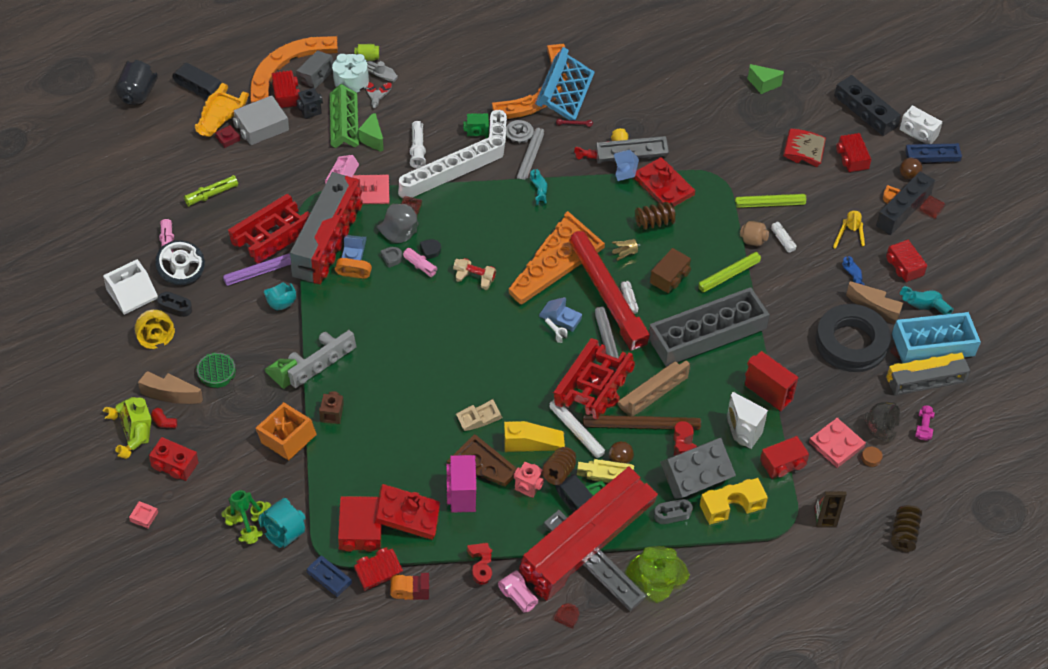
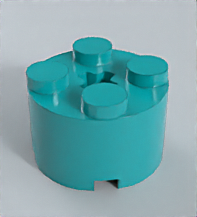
M286 498L277 501L258 517L260 527L264 526L267 530L265 533L266 537L275 546L280 548L282 546L284 548L305 532L304 520L306 518L301 510H296Z

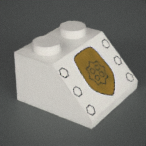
M732 392L727 420L733 438L740 445L752 449L763 433L768 410Z

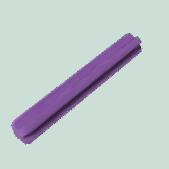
M290 253L223 276L226 285H231L291 265Z

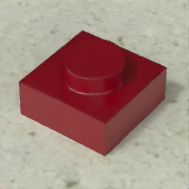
M231 125L215 132L216 138L224 148L240 141L239 134Z

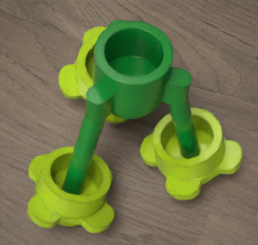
M239 490L231 495L228 499L230 506L222 511L221 514L226 520V525L231 526L238 522H244L245 528L241 530L242 536L238 539L240 542L246 541L247 544H252L258 540V537L263 535V532L258 531L256 526L249 525L245 511L248 510L251 503L250 512L253 515L251 520L257 522L259 515L271 507V504L262 501L255 502L250 492L246 493L243 490Z

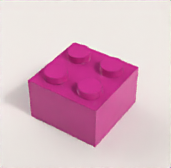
M475 455L451 456V464H447V504H451V512H476Z

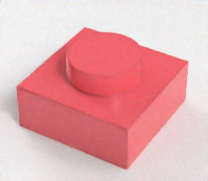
M139 501L129 517L130 522L149 528L158 514V509Z

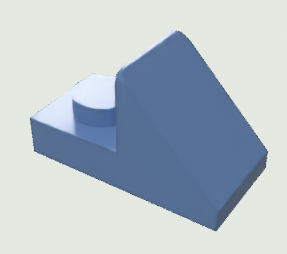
M631 150L615 153L614 158L618 166L616 171L617 180L635 177L639 162L638 157Z
M345 236L342 258L362 260L366 237Z
M563 297L548 301L539 317L549 318L553 323L573 332L581 321L582 314L566 307V298Z

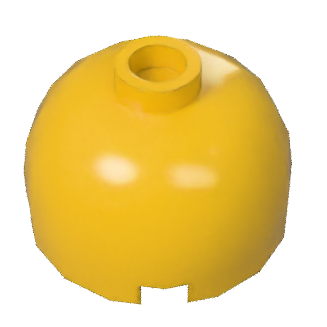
M153 309L142 313L135 324L137 339L142 346L150 349H156L155 345L164 343L165 346L173 339L175 333L172 320L166 313L160 310Z

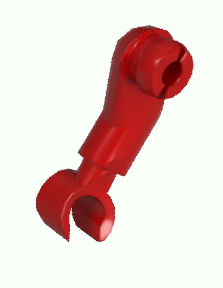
M575 147L574 149L577 159H582L584 156L591 159H596L597 157L596 150H583L580 147Z

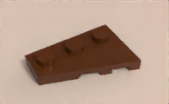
M475 434L453 455H475L476 476L504 487L514 478L515 471L517 470L514 465ZM451 458L447 460V464H451Z

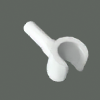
M549 318L545 320L556 333L557 342L562 343V336L567 339V330L565 328H558Z

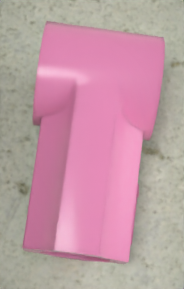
M514 571L498 581L501 592L506 597H511L523 612H530L538 604V599L526 586L523 576L518 571Z

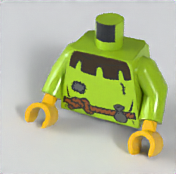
M131 397L117 404L116 408L105 407L103 409V412L109 413L105 419L115 420L118 417V413H120L119 417L128 445L126 447L122 445L116 447L115 452L119 453L118 457L127 459L131 455V450H135L141 444L149 443L151 416L145 399Z

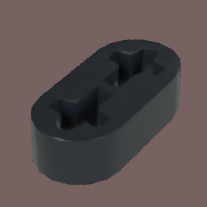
M163 292L158 295L157 301L161 310L179 317H187L192 313V305L189 299L171 292Z

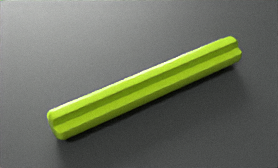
M788 194L736 197L735 204L737 208L806 204V195Z
M757 252L748 255L699 282L698 288L702 292H706L759 263L761 256Z

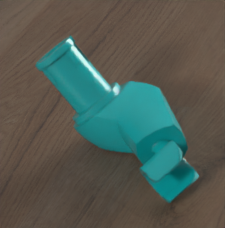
M904 286L899 293L904 301L920 310L935 307L943 315L951 314L954 310L943 300L942 294L937 291L917 292Z

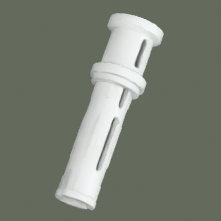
M414 121L412 123L410 165L418 169L426 164L424 158L426 149L423 146V123L421 121Z

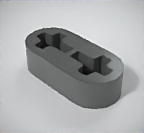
M685 499L661 503L655 508L654 519L660 524L689 519L692 514V504ZM680 507H683V509L686 510V512L679 510ZM663 511L667 516H663L660 512Z

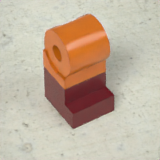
M421 573V576H393L391 578L390 595L396 599L429 600V573Z

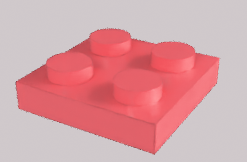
M838 418L821 429L809 440V443L836 468L863 449L866 444Z

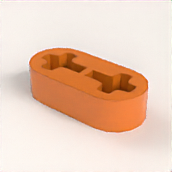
M348 258L338 259L335 271L339 275L362 279L368 278L372 269L371 264L366 261Z

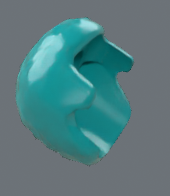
M283 282L275 287L264 290L268 304L275 310H283L290 307L296 299V291L292 283L288 286Z

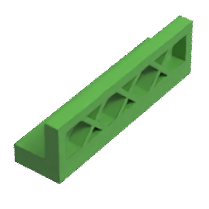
M340 84L330 93L331 146L337 148L343 142H346L353 147H357L359 145L357 93Z

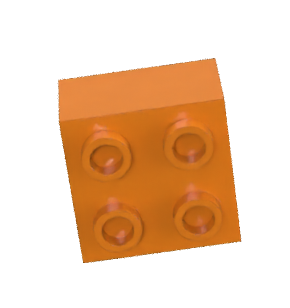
M284 402L256 427L261 443L287 460H290L317 435L312 420Z

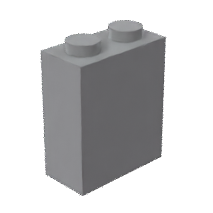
M273 96L234 110V126L240 129L243 139H247L250 145L289 130L288 117Z

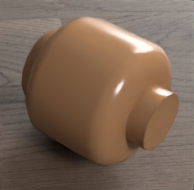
M748 221L742 226L740 237L743 238V242L747 245L761 246L764 241L768 240L769 231L766 230L764 223Z

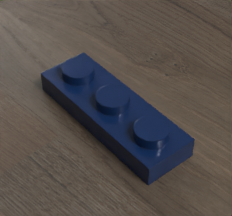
M959 143L906 145L905 148L907 158H916L920 162L961 161L962 158Z

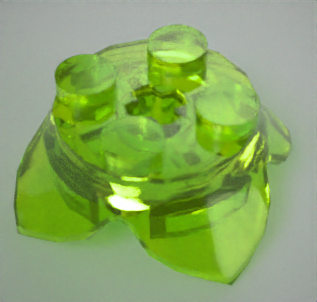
M661 546L646 547L642 554L631 561L626 571L630 580L642 582L645 593L656 603L666 599L672 593L676 584H685L690 577L686 565L678 558L676 551L672 548Z

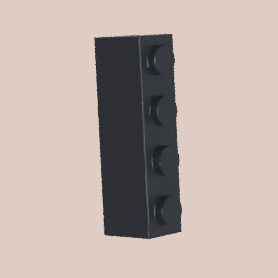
M920 171L879 212L876 226L892 235L932 194L935 180Z

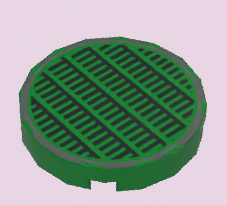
M211 353L200 359L196 371L201 383L203 382L211 388L226 386L232 378L234 379L236 366L234 360L229 355Z

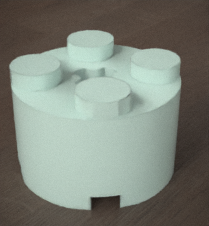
M339 54L332 67L335 86L338 87L342 84L356 93L360 92V89L363 87L365 89L369 83V76L364 56L362 54Z

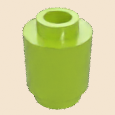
M358 44V47H355V54H362L366 61L379 60V46H375V44Z

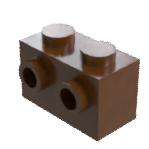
M672 248L651 271L650 283L669 293L673 288L678 287L684 276L687 277L690 273L691 258Z

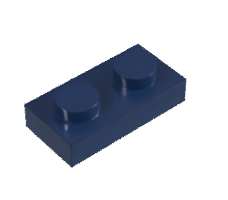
M322 555L307 568V573L336 597L352 584V579Z

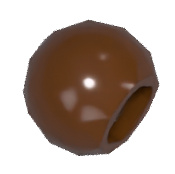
M907 158L900 165V173L905 179L912 180L920 171L922 172V164L916 158Z
M619 441L610 447L609 458L611 462L629 464L633 460L634 452L631 445L627 442Z

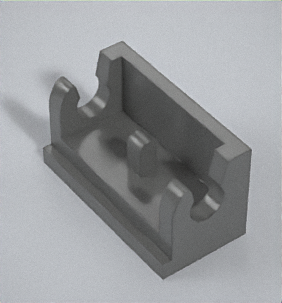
M316 51L296 71L297 75L305 78L300 82L316 89L333 72L332 55Z

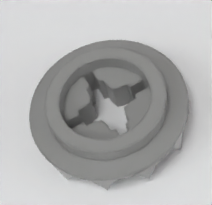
M516 120L506 126L507 139H511L512 142L518 141L520 144L521 141L527 143L528 139H532L534 129L530 123Z

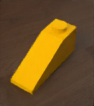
M525 421L504 422L505 452L556 451L560 447H565L564 432Z

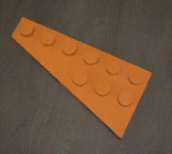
M567 211L563 220L556 225V229L547 237L535 253L532 261H529L523 273H520L511 285L509 294L522 305L582 264L569 242L574 232L584 231L597 253L605 248V243Z

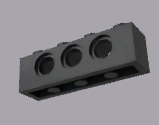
M853 75L837 83L834 96L863 121L868 123L875 131L885 136L898 127L901 114Z

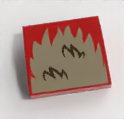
M790 129L783 156L796 163L804 160L818 167L821 164L826 138L809 131Z

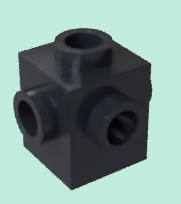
M315 88L298 92L296 104L305 119L322 114L321 104H323L321 94L316 92Z

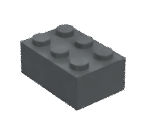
M721 438L660 461L675 499L683 498L736 476Z

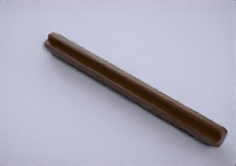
M584 415L583 425L585 427L675 429V425L678 422L685 421L693 429L701 428L700 418L600 415L598 420L593 419V415Z

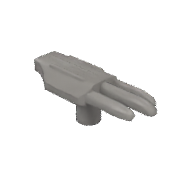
M367 61L368 71L393 83L398 79V75L395 74L394 70L385 66L384 62L380 61L376 64Z

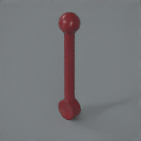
M560 118L556 120L557 125L579 124L587 125L588 127L593 125L592 120L568 121Z

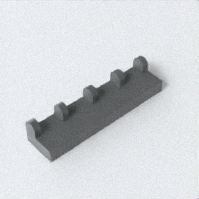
M666 136L599 142L595 145L597 164L604 161L616 162L614 154L626 150H631L638 158L647 157V159L655 156L667 157L669 154Z

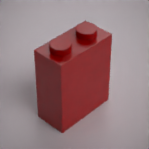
M762 351L756 356L753 355L747 363L748 370L745 373V386L779 411H782L793 401L799 377Z
M341 496L338 536L339 550H365L369 552L381 550L382 524L374 522L378 497Z

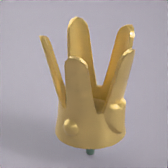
M635 239L612 242V244L617 246H623L614 249L612 253H620V257L617 258L618 261L629 254L637 253L640 244H637Z

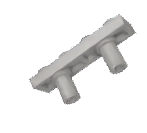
M348 330L334 339L327 332H323L319 336V340L324 347L308 358L303 359L298 353H291L288 359H295L297 361V365L288 370L291 385L297 388L355 349L354 334Z

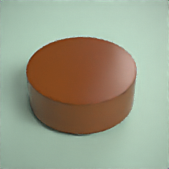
M876 447L865 448L862 453L863 463L869 467L878 466L882 460V452Z

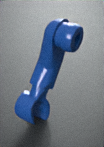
M847 256L844 257L842 266L852 275L853 282L865 285L862 282L861 269L853 262V258L848 256L847 260Z

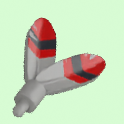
M368 83L366 91L372 100L371 105L373 108H376L379 100L390 92L392 88L391 83L382 85L378 90H376L374 84Z

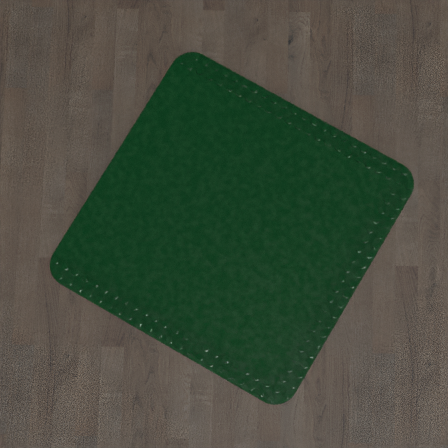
M676 171L695 190V195L674 206L676 214L675 224H672L669 219L668 225L661 221V227H658L656 222L654 223V228L647 224V230H644L642 225L640 228L637 226L635 209H642L643 206L648 208L650 205L656 206L658 202L633 177L618 181L616 174L545 177L544 180L547 182V203L539 201V205H536L535 200L538 196V188L530 178L525 180L506 179L443 183L409 199L399 196V185L389 186V204H362L361 210H358L356 213L355 222L350 225L348 235L366 237L362 261L371 264L370 276L362 279L342 276L335 271L337 260L342 258L344 251L343 238L342 248L340 251L337 250L335 262L330 264L328 276L323 278L321 284L300 279L303 359L308 358L324 347L319 340V336L323 332H327L336 339L350 330L354 334L356 342L355 349L304 383L306 416L312 420L317 434L307 443L310 535L316 553L319 556L322 555L334 566L344 569H354V566L357 564L356 561L368 556L370 559L376 556V552L379 550L372 552L365 550H339L341 496L379 497L380 487L382 484L407 492H417L420 496L440 501L436 534L433 540L382 525L381 549L387 547L389 550L393 548L401 566L481 560L479 556L472 558L466 549L468 545L488 543L489 548L492 549L491 560L523 557L525 553L550 533L544 526V522L558 510L567 518L573 514V511L557 493L555 485L549 483L544 476L542 477L544 479L543 486L536 492L533 498L515 490L514 478L504 487L476 476V512H451V504H447V460L474 434L516 468H521L524 462L535 464L543 470L544 464L555 451L505 452L504 422L520 421L563 431L565 447L572 449L576 454L575 468L568 476L576 475L585 486L599 481L589 480L587 477L577 475L578 462L589 463V461H594V459L611 461L609 449L614 443L623 441L631 445L634 457L629 464L634 465V471L640 476V480L644 484L647 483L658 496L653 505L600 549L602 552L768 541L787 533L794 525L798 515V500L792 472L790 471L785 476L771 479L760 461L762 449L785 441L779 410L745 386V373L748 370L747 363L749 359L761 351L767 354L762 331L677 362L679 365L686 360L690 363L688 378L635 415L700 418L701 428L693 429V444L699 446L718 438L722 439L736 476L683 498L675 499L660 461L674 456L675 440L673 437L675 429L585 427L583 425V417L587 415L586 405L573 401L569 408L566 407L567 410L605 449L604 455L596 458L549 407L550 402L554 400L553 392L590 339L598 340L599 346L603 344L595 316V309L597 307H604L606 310L618 356L622 352H625L626 356L628 353H632L633 361L635 362L633 371L627 375L623 386H620L616 391L620 397L619 400L667 367L651 342L648 340L647 345L630 351L620 334L621 329L583 264H580L522 305L509 294L511 285L520 273H523L529 261H532L535 253L547 237L553 233L556 225L563 220L567 211L605 243V248L598 252L620 291L622 282L629 281L631 283V289L636 299L635 303L638 305V313L634 315L640 317L648 332L652 323L751 287L753 289L749 268L706 292H702L698 288L699 282L746 257L743 238L740 237L741 228L734 195L728 183L718 175L708 171ZM322 191L311 195L303 202L298 213L300 216L307 211L309 213L312 211ZM393 203L411 206L417 215L419 223L417 233L402 243L391 242L377 229V225L384 221L387 209ZM429 239L439 241L441 253L437 257L427 259V261L438 268L435 275L429 277L425 272L416 269L414 264L404 258L403 253L407 248H411L420 256H424L420 248V242ZM635 239L636 243L640 244L637 253L629 254L618 261L617 258L620 257V253H612L614 249L623 247L612 244V242ZM389 247H397L402 251V261L398 265L389 268L383 260L380 251ZM674 248L691 258V271L687 277L684 276L681 279L677 288H673L667 293L651 284L650 277L653 268ZM466 258L471 261V265L483 269L487 266L495 267L496 275L489 289L485 290L481 287L482 276L470 273L462 281H456L457 270L453 269L455 260ZM565 297V306L581 313L582 319L573 332L566 329L567 339L562 336V343L556 341V333L545 322L546 319L539 317V314L548 301ZM595 359L594 362H593V363H595V364H597V365H600V366H601V364H602V363H600V362H597L596 359ZM577 387L574 389L577 392H583V390H580ZM334 391L343 396L344 406L340 424L320 422L319 410L323 394ZM732 392L768 410L763 433L752 449L740 445L733 438L727 420ZM590 394V396H591V397H594V398H595V401H596L597 398H598V396H597V395H594V394ZM493 399L503 418L491 424L464 431L456 414L472 405L477 408ZM618 403L613 407H607L605 413L601 414L628 416L618 407ZM747 479H759L768 497L765 509L747 514L743 506L738 503L729 504L730 513L728 520L709 525L700 507L702 494L709 490L722 489L727 485L739 484ZM685 499L692 504L693 509L689 519L668 524H660L654 519L655 508L661 503ZM680 507L679 510L686 512V510H684L683 507ZM663 511L660 512L663 516H667Z

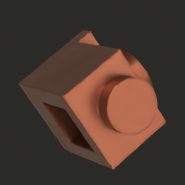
M334 391L323 394L319 410L320 422L340 424L344 406L343 396Z

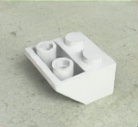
M138 259L103 275L106 290L124 315L158 298L146 270Z

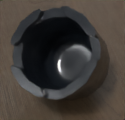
M139 60L134 62L127 61L115 86L117 95L124 103L138 105L144 103L158 79L157 72L153 73L150 70V65Z

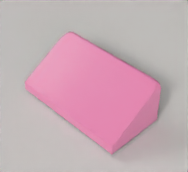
M353 155L338 157L325 183H327L332 172L353 177L359 166Z

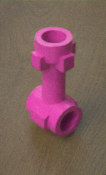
M923 406L919 411L922 423L921 426L917 425L915 437L927 441V439H932L933 428L929 427L930 419L934 418L935 412H933L931 406Z

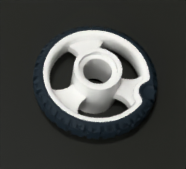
M176 240L168 242L159 249L155 264L158 274L165 281L174 285H187L195 282L202 275L205 259L203 253L193 243ZM176 248H183L191 251V253L188 254L184 250H177L172 253L171 250ZM162 260L171 262L170 269L174 275L169 274L164 269ZM190 263H198L196 271L189 276H185L189 270Z

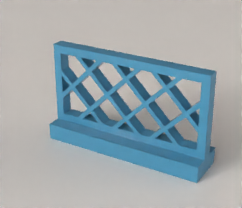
M563 47L553 59L535 104L540 107L544 104L568 120L575 121L595 72L569 56V50ZM566 62L572 64L573 69H569ZM580 71L586 73L588 77L583 78ZM575 72L578 79H573L571 73ZM561 74H566L568 80L564 81ZM575 83H580L583 90H578ZM571 84L573 91H568L566 85ZM561 85L563 92L559 93L556 86ZM570 95H576L578 102H573ZM566 96L568 103L564 104L561 97ZM551 98H556L558 105L551 102ZM566 107H571L573 115L567 112Z

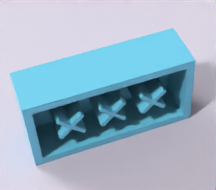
M969 312L896 320L892 331V337L902 363L946 356L951 353H963L964 357L975 356L981 343Z

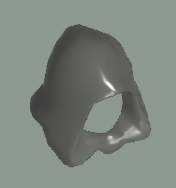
M393 203L387 209L384 221L377 225V229L391 242L402 243L417 233L419 223L417 215L411 206Z

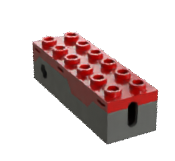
M335 172L331 173L290 252L292 277L321 284L323 278L328 276L329 266L334 264L336 252L341 250L343 238L348 235L351 223L355 222L357 211L362 208L363 200H361L362 188L360 187V179Z

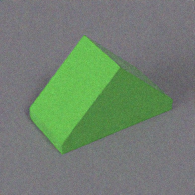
M750 64L748 80L760 94H763L782 85L784 71Z
M374 113L358 129L359 142L378 151H384L382 133L376 113Z
M278 359L264 370L276 383L285 389L291 384L288 370L296 366L297 361L295 359Z

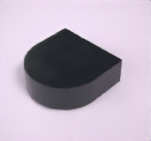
M429 239L420 242V248L426 260L437 257L441 253L439 241Z

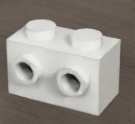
M912 105L903 115L900 130L925 144H932L939 136L942 121Z

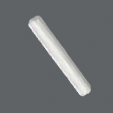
M554 400L551 401L549 406L551 410L596 458L603 456L605 449L564 405L559 407L555 405Z

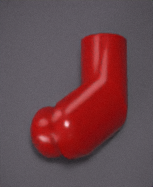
M161 408L152 410L151 418L158 427L177 428L178 421L176 418H167Z

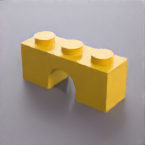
M758 478L747 479L739 484L727 485L722 489L705 492L701 496L700 507L709 525L728 520L730 513L729 504L731 503L740 504L748 514L765 509L768 497Z

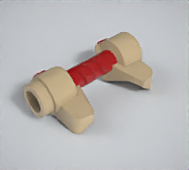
M466 258L456 259L453 269L457 270L456 281H462L464 277L474 273L482 276L481 287L485 290L489 289L496 275L495 267L478 268L471 265V261Z

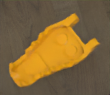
M222 83L205 102L201 119L198 124H195L196 132L202 136H212L223 123L234 117V110L245 106L249 93L243 91L240 97L236 98L226 94L228 85Z

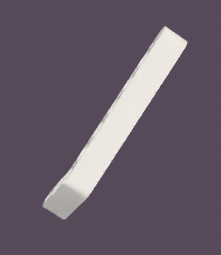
M495 110L491 113L489 138L402 175L399 178V196L404 199L415 197L502 158L505 149L506 113L502 110Z

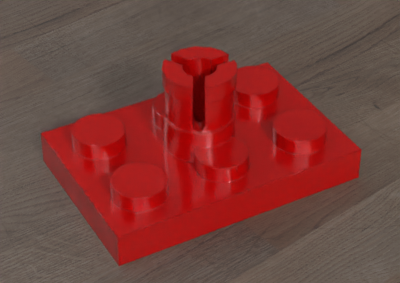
M662 157L638 169L635 177H633L662 205L664 202H672L673 206H676L695 195V190Z
M382 484L374 522L433 540L436 534L440 501L420 496L417 492L411 493Z

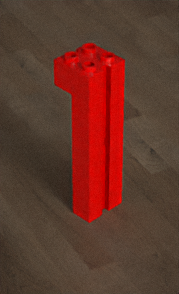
M628 466L525 553L518 572L523 576L525 582L532 583L535 586L534 591L538 596L544 597L548 601L565 586L567 578L653 505L658 494L647 483L644 484L640 480V476Z

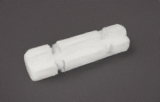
M780 222L773 223L771 230L776 234L781 244L785 246L786 251L789 253L795 251L796 244Z
M629 281L622 282L620 286L622 295L633 313L637 314L638 305L635 303L636 299L631 289V283Z

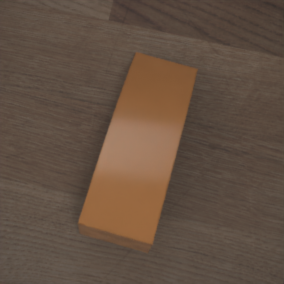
M849 282L846 296L853 303L874 310L886 322L894 325L899 318L903 305L902 302L885 298V291Z
M147 371L138 382L140 394L153 399L179 404H197L203 401L200 388L169 373L163 379Z

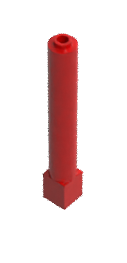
M584 231L574 232L569 242L621 329L620 334L628 348L632 351L647 345L650 336L640 317L634 315Z

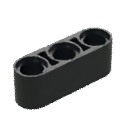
M184 63L172 74L177 84L205 99H208L222 84L219 79L189 63Z
M574 474L568 476L563 483L555 485L557 493L573 513L593 497L591 492Z

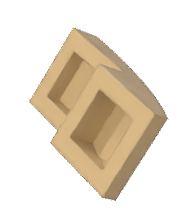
M493 399L477 408L472 405L456 414L464 431L476 429L503 418Z

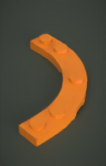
M337 36L300 39L285 44L270 53L260 63L253 75L251 103L269 97V88L272 81L271 73H275L277 69L280 70L290 62V59L313 55L316 51L326 54L338 53Z
M564 44L547 45L551 64L555 55L565 47ZM561 74L563 80L567 81L566 74ZM561 85L556 86L558 92L561 93L563 91ZM540 88L533 96L528 95L516 100L492 103V110H502L506 113V119L535 113L545 108L546 105L543 104L540 107L535 104L541 90Z

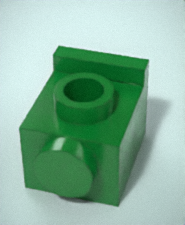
M488 113L467 114V121H463L464 132H467V136H485V139L489 138Z

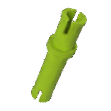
M232 175L229 178L205 188L200 187L197 191L184 195V200L187 206L202 200L207 201L211 196L235 186L237 187L238 181Z

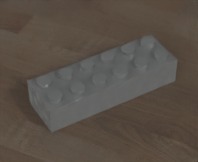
M750 287L650 324L649 341L665 366H668L675 361H682L767 329L770 314Z

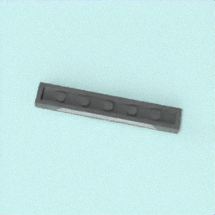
M558 510L544 522V526L551 532L566 520L567 517ZM601 550L583 564L630 612L645 599L646 595Z

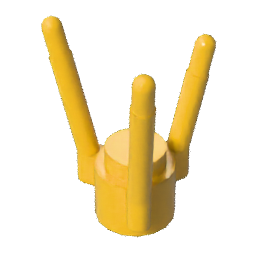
M850 211L847 214V219L843 220V225L833 248H836L839 244L846 226L853 231L859 229L861 246H865L863 223L861 222L862 215L860 212Z

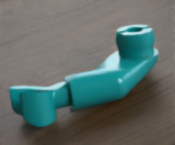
M533 169L530 172V179L538 188V196L535 198L536 205H539V201H544L546 204L547 182L538 169H536V173Z

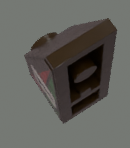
M825 491L817 496L814 505L817 528L837 527L846 499V491Z

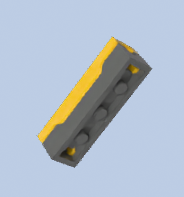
M951 353L941 357L894 364L889 367L886 378L894 396L967 382L970 368L964 359L963 353Z

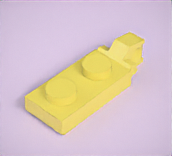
M594 459V461H589V463L578 462L577 475L587 477L589 480L609 483L628 466L634 470V465Z

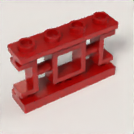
M286 194L228 229L231 243L235 247H241L248 243L250 245L248 248L250 257H254L255 262L258 264L297 240L310 213L307 211L301 216L297 214V203L293 202L289 194ZM275 225L280 227V229L271 234L267 232V230Z
M591 338L553 392L555 405L563 407L565 404L569 408L573 401L586 405V414H593V419L598 420L600 415L605 413L610 400L615 398L618 388L625 383L627 375L633 371L635 367L633 354L628 353L626 356V353L622 352L619 358L607 355L605 345L599 346L598 340ZM596 359L597 362L602 363L601 366L593 363ZM609 366L616 368V372L614 373V370L608 369ZM592 373L604 377L600 385L587 381ZM577 387L578 389L583 390V392L580 393L575 391L574 389ZM590 394H594L599 397L595 401V398L591 397Z

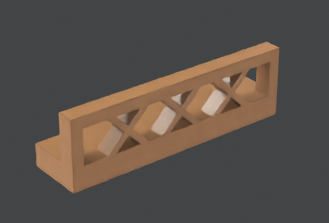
M687 360L680 365L676 361L619 400L618 407L628 416H635L687 379L690 363Z

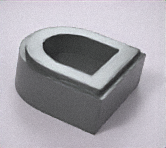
M389 247L380 251L383 260L389 268L401 263L402 251L399 248Z

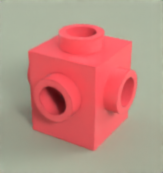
M524 462L522 467H518L514 474L515 490L533 498L536 492L543 486V470L535 464Z

